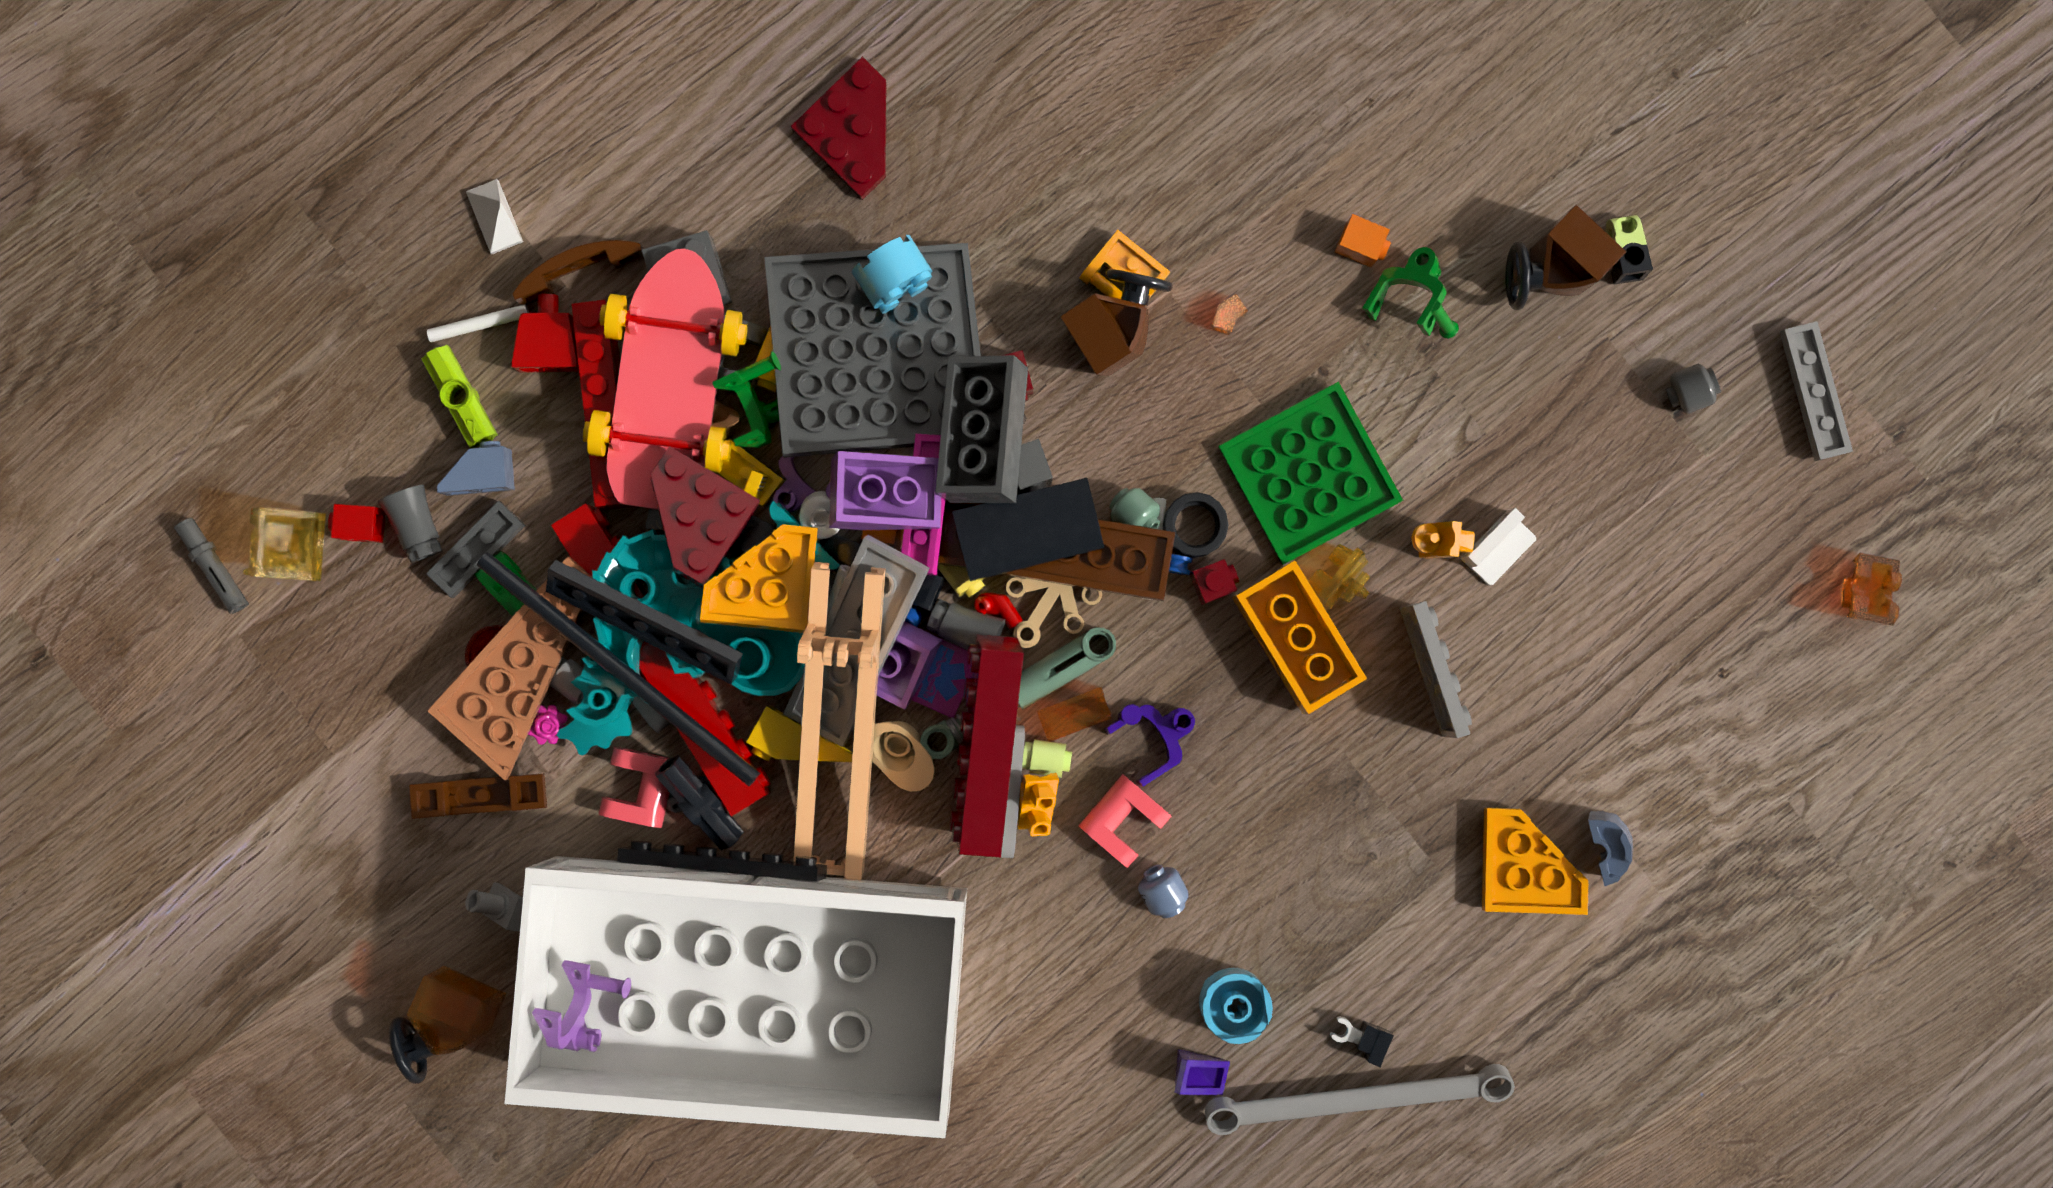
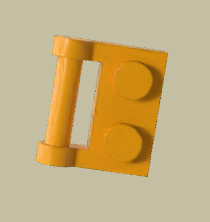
M1117 230L1079 278L1087 285L1091 283L1106 296L1121 299L1122 291L1098 272L1103 265L1109 269L1132 272L1162 280L1168 277L1170 271ZM1150 289L1148 295L1151 297L1156 290Z

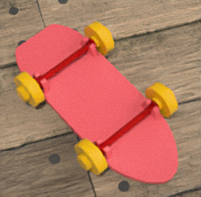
M676 249L669 252L647 272L633 295L629 310H627V298L625 295L610 294L607 305H602L600 311V325L604 326L605 338L621 340L624 330L625 334L612 425L609 412L594 410L590 421L585 422L583 442H587L589 455L603 457L608 447L607 473L609 483L618 502L627 506L659 510L650 478L652 471L669 446L713 472H721L723 461H729L731 441L726 440V428L711 426L716 389L712 382L718 380L721 353L737 356L739 346L745 345L747 325L742 324V312L727 310L724 316L721 293L713 274L704 260L696 252L688 249Z

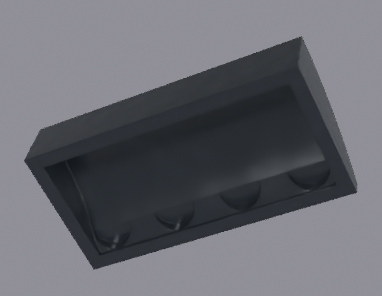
M1088 478L1017 495L1016 503H984L952 511L970 582L1105 548Z

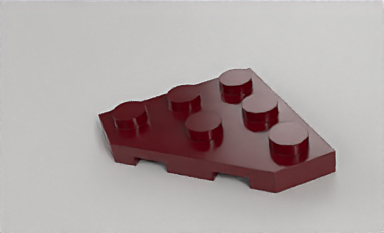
M863 56L791 125L792 130L861 200L886 178L887 82Z
M669 446L652 471L650 479L653 491L655 492L673 571L699 587L704 588V584L711 579L758 507L760 500Z

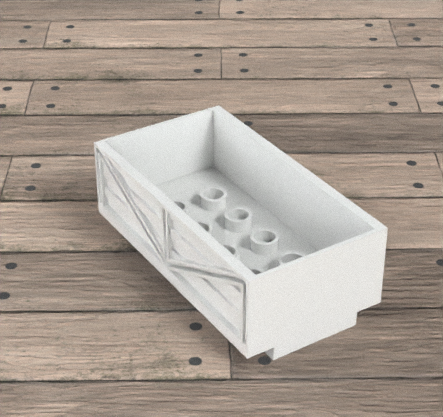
M561 856L526 867L505 1104L945 1138L951 1101L967 888L830 877L816 882ZM564 960L590 965V974L620 980L631 979V989L625 999L621 994L590 988L592 999L584 1019L587 1028L601 1030V1042L595 1052L586 1049L573 1051L548 1047L545 1037L532 1014L535 1008L561 1013V1021L564 1018L574 995V989L562 967Z

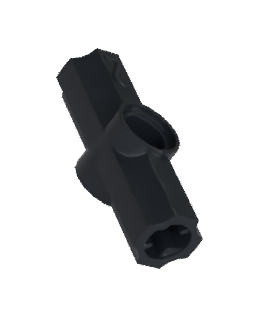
M679 755L669 758L660 765L655 775L667 791L677 800V805L695 826L699 825L721 851L733 846L744 832L736 820L724 809L722 801L704 780L700 781Z

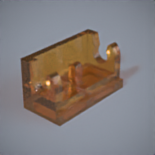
M1101 687L1037 710L1047 740L1050 742L1112 718Z

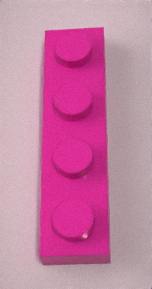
M915 434L913 456L939 458L941 435ZM941 497V528L904 529L901 553L929 567L927 575H937L945 499Z

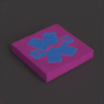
M942 639L930 670L912 698V701L954 718L964 697L965 678L972 677L970 665L967 664L968 651Z

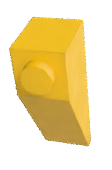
M766 706L746 743L753 746L751 750L753 754L766 761H769L771 757L784 760H800L802 725L783 715V712L774 707ZM821 735L819 736L818 761L852 763V751L835 744Z

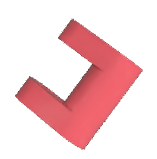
M614 747L610 764L643 772L636 803L602 797L599 815L639 825L662 828L670 793L658 780L655 772L669 758L632 749Z
M1122 774L1079 824V827L1128 868L1139 855L1113 833L1134 807L1160 829L1172 816Z

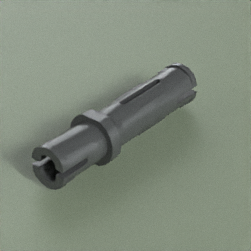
M188 518L178 523L174 530L189 551L188 557L200 567L228 612L234 614L247 607L249 602L217 556L215 544L208 542L193 518Z

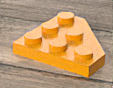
M782 524L768 538L748 550L717 577L715 576L705 583L700 622L804 633L808 625L811 569L815 561L818 528Z
M1484 808L1482 910L1485 912L1588 915V879L1565 858L1564 854L1531 822V819L1521 809Z

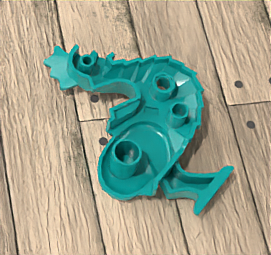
M773 501L771 503L770 515L778 527L782 524L801 526L800 522L779 502ZM650 530L632 538L622 536L612 552H606L598 570H592L593 579L606 583L611 588L635 598L661 613L668 614L673 619L693 629H697L723 644L730 645L735 650L743 653L738 676L732 683L739 690L757 696H776L790 691L800 681L804 673L805 663H797V652L803 633L700 622L703 588L673 571L665 535H657L656 530ZM817 540L815 562L829 563L830 570L839 568L841 565L821 547L822 544ZM724 557L711 579L715 576L717 577L730 567L732 560ZM640 579L644 580L648 586L647 594L641 599L634 593V585ZM597 617L593 618L599 639L598 642L640 675V651L644 641ZM666 652L675 674L689 672L693 678H698L705 673V671ZM589 656L582 658L585 663L582 673L571 682L576 688L581 690L583 700L578 706L566 710L574 720L558 730L557 733L559 739H567L573 742L578 754L582 756L586 755L592 746L597 745L606 749L610 747L611 742L616 737L630 736L632 734V725L627 709L634 697H638Z

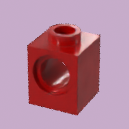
M334 504L333 512L328 517V529L331 532V538L343 541L383 543L386 514L382 508L373 506Z

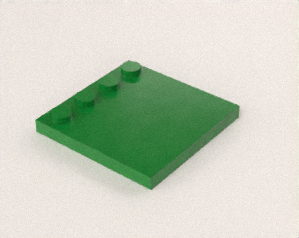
M1339 381L1218 446L1282 565L1404 501Z

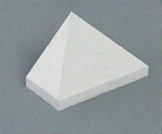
M498 179L466 191L491 254L523 242Z

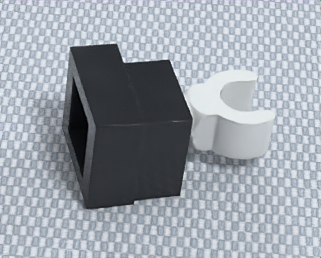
M1338 1016V1022L1345 1024L1347 1029L1343 1035L1331 1032L1330 1036L1332 1039L1341 1043L1346 1041L1355 1043L1354 1045L1357 1049L1366 1052L1364 1058L1367 1062L1381 1068L1394 1035L1389 1030L1366 1021L1363 1022L1361 1029L1358 1030L1351 1025L1348 1019Z

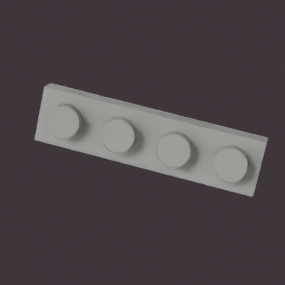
M1818 322L1780 331L1814 460L1818 461L1853 452Z

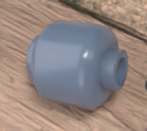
M1155 865L1148 868L1144 872V878L1138 886V891L1148 911L1152 915L1161 916L1162 918H1170L1184 910L1185 902L1188 900V890L1179 872L1173 867L1163 868L1162 865Z

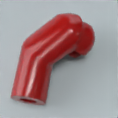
M985 592L980 594L974 602V608L977 612L1000 615L1002 619H1005V624L1009 630L1023 621L1009 597L1005 594Z

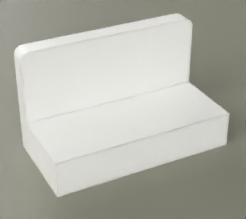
M1516 508L1507 510L1474 544L1473 551L1465 553L1460 558L1487 585H1493L1536 541V536L1521 523L1525 517Z

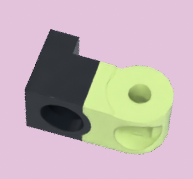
M1637 215L1607 220L1606 233L1626 251L1611 271L1613 285L1644 280L1653 270L1640 218Z

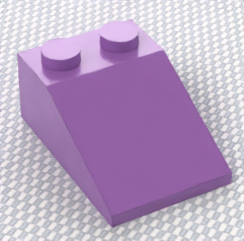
M838 451L831 459L829 528L853 530L941 528V496L935 493L939 458Z

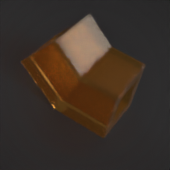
M1237 294L1218 306L1210 329L1230 336L1235 322L1247 314L1248 310Z

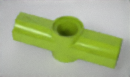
M450 346L436 347L427 352L421 359L440 392L441 402L449 409L468 446L473 449L479 447L481 442L492 441L498 434L479 401L480 397L477 390L469 383ZM460 389H464L466 392L465 400L461 404L455 405V393Z

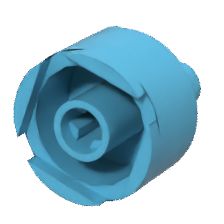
M906 235L904 242L901 237H898L882 245L867 256L869 264L862 268L860 263H858L852 270L853 276L875 309L879 308L882 314L895 308L899 304L898 299L909 293L913 297L921 293L928 287L926 282L932 278V269L910 235Z
M1241 968L1219 970L1205 980L1200 992L1199 1007L1205 1023L1217 1037L1228 1043L1244 1044L1255 1040L1261 1035L1272 1018L1273 1007L1270 994L1261 981L1247 970ZM1238 998L1243 1004L1238 1005L1237 1012H1233L1228 1005L1232 1004L1233 999Z

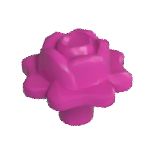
M551 704L547 709L544 705H541L528 735L535 737L540 745L545 744L547 740L550 744H556L559 739L557 737L558 730L566 726L564 723L567 721V716L560 713L555 705Z

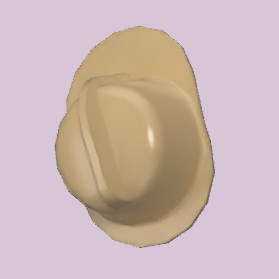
M888 721L875 724L872 762L901 789L913 792L921 791L928 787L934 779L935 767L932 757L920 743V736L916 729L902 721Z

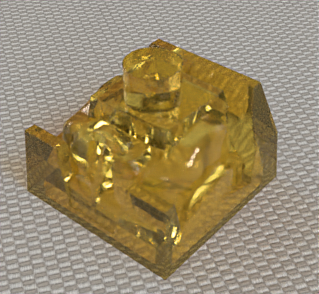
M264 507L251 508L250 524L254 525L255 528L250 534L249 568L244 569L243 574L264 578L321 581L326 513Z

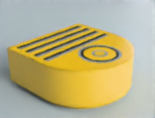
M755 470L750 471L743 490L759 499L769 475Z

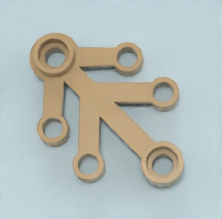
M1013 577L1008 580L1006 591L1013 598H1019L1026 592L1048 588L1028 621L1020 622L1014 629L1013 637L1018 638L1022 648H1031L1038 643L1040 639L1039 627L1059 595L1065 615L1064 629L1070 634H1077L1083 629L1084 620L1078 614L1072 586L1021 579L1019 577ZM1014 581H1018L1023 585V590L1019 594H1013L1010 591V584ZM1083 589L1081 597L1084 603L1096 605L1100 602L1102 591L1096 590L1098 592L1097 600L1088 601L1085 597L1088 589ZM1076 617L1079 619L1080 627L1077 630L1068 628L1067 621L1069 618ZM1024 628H1030L1033 631V638L1029 641H1024L1020 637V632Z

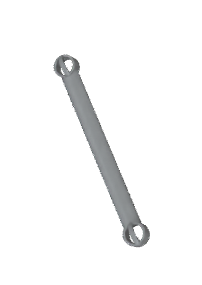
M1491 1064L1482 1068L1477 1074L1243 1102H1235L1229 1097H1217L1208 1102L1204 1113L1208 1129L1212 1133L1227 1135L1236 1131L1241 1125L1483 1097L1489 1102H1501L1512 1095L1515 1086L1505 1066ZM1502 1078L1505 1080L1497 1088L1490 1089L1485 1087L1492 1079ZM1220 1111L1234 1113L1232 1117L1224 1121L1212 1119L1213 1115Z

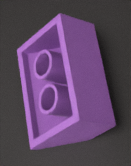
M904 621L878 676L877 696L905 710L930 670L942 639Z

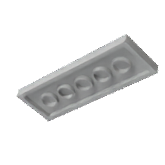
M867 535L859 547L827 617L826 636L860 639L865 573H871V567L886 568L879 676L930 568ZM834 653L833 664L831 666L824 665L820 735L843 747L848 742L855 727L859 663L858 655H849L846 667H838L837 653ZM805 667L803 669L804 673L797 683L783 715L801 725Z

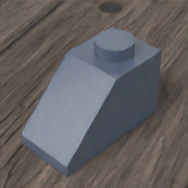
M499 441L479 443L480 448L468 449L437 485V493L452 496L515 490L512 450L501 446Z

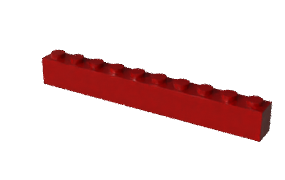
M586 503L551 525L570 557L592 577V570H598L606 552H612L620 540L618 536L613 538L606 528L610 522L602 509H595ZM642 579L638 580L634 585V593L640 599L647 594L642 586L645 582ZM644 641L640 651L639 668L646 680L755 768L749 758L753 755L749 745L743 738L738 740L731 729L735 726L731 716L725 709L720 711L713 699L717 697V694L707 680L702 682L700 677L693 678L689 672L675 674L666 652ZM678 730L731 817L771 793L767 787L771 784L770 779L761 767L756 769L760 772V775L749 787Z

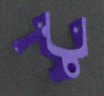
M1129 704L1118 713V720L1104 728L1107 735L1112 734L1126 724H1137L1143 717L1160 734L1167 750L1168 759L1163 765L1136 780L1139 787H1144L1182 761V750L1177 740L1190 733L1195 725V718L1189 710L1178 708L1162 717L1159 711L1151 705L1147 704L1138 707L1134 704ZM1180 715L1186 719V725L1183 728L1177 726Z

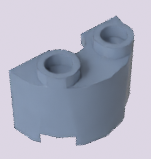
M1590 811L1588 821L1593 841L1606 848L1605 852L1600 853L1601 860H1599V866L1604 886H1608L1618 882L1621 876L1627 872L1632 862L1633 838L1627 825L1617 814L1605 811Z

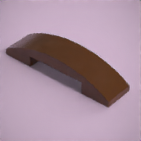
M610 240L592 242L568 249L535 268L512 293L513 297L521 305L531 304L538 301L539 294H555L550 281L608 258L619 269L644 259L642 253L644 248L637 242Z
M545 773L509 776L507 780L501 777H488L409 785L412 819L547 808Z

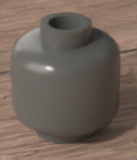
M1695 364L1673 373L1670 377L1671 387L1665 389L1672 407L1679 405L1681 410L1687 414L1715 404L1716 394L1721 393L1718 380L1712 368L1706 369L1701 364Z

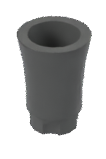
M424 485L403 489L377 501L388 517L403 551L407 553L410 563L423 560L443 551L437 540L440 537L431 516Z
M939 599L930 615L927 630L968 651L969 644H975L976 634L1001 636L1005 619L985 615L956 603L950 604Z

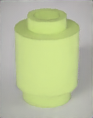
M1034 739V743L1025 741L1022 769H1029V773L1046 776L1050 773H1057L1058 777L1062 778L1063 771H1070L1072 752L1066 751V744L1036 739Z

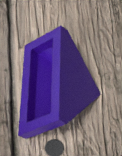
M1178 1049L1174 1093L1179 1095H1223L1230 1061Z

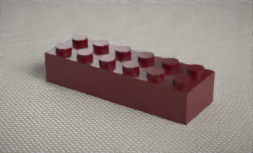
M976 634L975 644H969L967 664L970 665L972 677L965 678L964 698L966 699L968 712L962 711L960 732H963L962 739L965 742L964 745H958L957 765L959 766L961 778H955L953 799H955L957 811H951L950 816L952 842L957 843L959 855L1001 858L1024 657L1023 649L1018 638Z

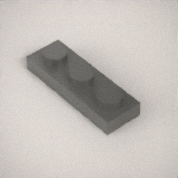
M497 501L426 574L449 597L455 598L476 577L475 573L480 570L477 566L479 559L487 552L495 557L526 525L503 502Z

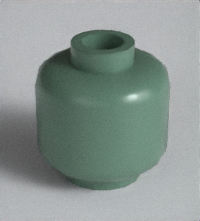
M1125 488L1110 503L1112 522L1157 529L1160 524V520H1158L1160 505L1140 488H1132L1130 490Z

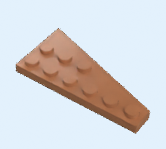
M567 557L562 562L593 578L571 557ZM546 580L537 592L577 624L582 610L547 593ZM523 605L427 711L501 778L507 780L569 640L526 605Z

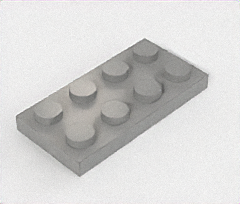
M1426 601L1399 608L1442 737L1461 738L1470 735L1468 726L1472 725L1471 716L1467 707L1460 704L1457 695L1461 691L1456 674L1449 671L1446 660L1450 658L1445 641L1438 638L1435 627L1439 623L1434 608L1432 606L1428 607Z

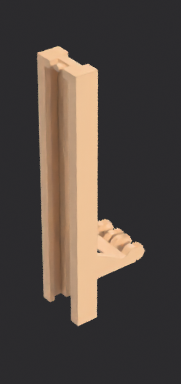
M815 562L811 569L808 625L799 641L797 663H805L794 862L797 856L817 858L816 864H823L820 863L819 856L812 855L824 665L831 666L833 664L834 653H837L838 667H846L849 655H858L859 668L846 858L842 860L841 865H835V860H826L824 865H827V875L844 876V879L862 880L865 866L886 568L871 567V573H865L860 639L826 636L830 569L829 563Z

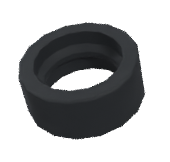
M1199 492L1184 494L1174 500L1165 512L1163 530L1175 532L1173 550L1181 556L1190 558L1204 557L1218 549L1226 538L1229 526L1227 513L1221 503L1212 496ZM1197 505L1204 507L1214 517V534L1204 544H1187L1176 533V518L1181 510L1188 506Z

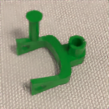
M1428 247L1416 249L1409 257L1405 268L1390 267L1385 269L1362 307L1371 320L1376 321L1389 287L1396 284L1413 285L1432 293L1430 301L1416 323L1424 335H1431L1435 321L1440 327L1439 333L1443 338H1452L1459 330L1457 322L1450 319L1442 306L1447 290L1438 279L1441 275L1439 259L1434 251Z
M771 351L769 357L712 382L715 389L734 390L746 412L752 431L734 439L735 446L761 448L772 442L769 429L773 428L775 423L780 421L778 399L768 404L759 401L749 381L774 369L781 370L779 359L773 351Z

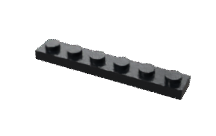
M555 560L548 568L547 593L731 685L737 678L743 653L735 650L730 645L723 644L703 634L701 631L673 619L668 614L661 613L641 603L639 600L611 588L606 583L599 582L579 572L574 567H569Z
M631 841V846L618 848L617 862L816 882L826 879L827 865L816 864L817 858L797 856L796 861L793 862L783 861L782 854L763 853L762 858H751L750 851L729 850V855L717 854V848L696 847V852L684 851V845L664 844L663 849L651 848L652 842Z

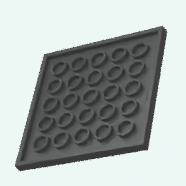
M968 243L917 246L932 269V278L926 282L928 287L913 297L909 293L898 299L899 304L895 308L882 314L879 308L875 309L852 274L853 268L858 263H860L862 268L870 263L867 256L876 249L764 257L773 352L777 355L781 364V370L775 369L783 458L835 454L838 451L860 452L914 447L915 434L941 435L948 357L981 356Z

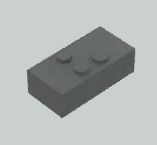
M1014 355L948 357L935 493L950 503H1016L1028 367Z

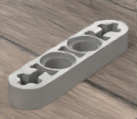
M1016 725L1001 858L1013 859L1015 852L1025 740L1024 725Z

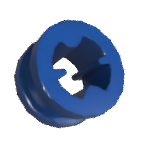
M1172 554L1169 573L1189 576L1188 564L1192 563L1193 558Z

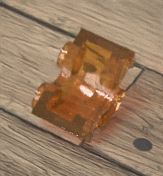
M1860 552L1852 560L1856 564L1852 578L1846 576L1844 578L1841 605L1843 608L1849 609L1848 618L1885 626H1894L1898 619L1899 607L1893 602L1892 594L1899 590L1902 583V574L1899 572L1900 560Z

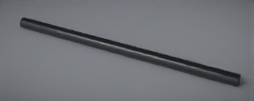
M489 552L479 559L477 566L747 786L750 787L758 778L760 772Z

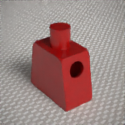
M539 294L538 313H522L520 315L512 358V368L518 372H579L573 316L569 313H559L558 295Z

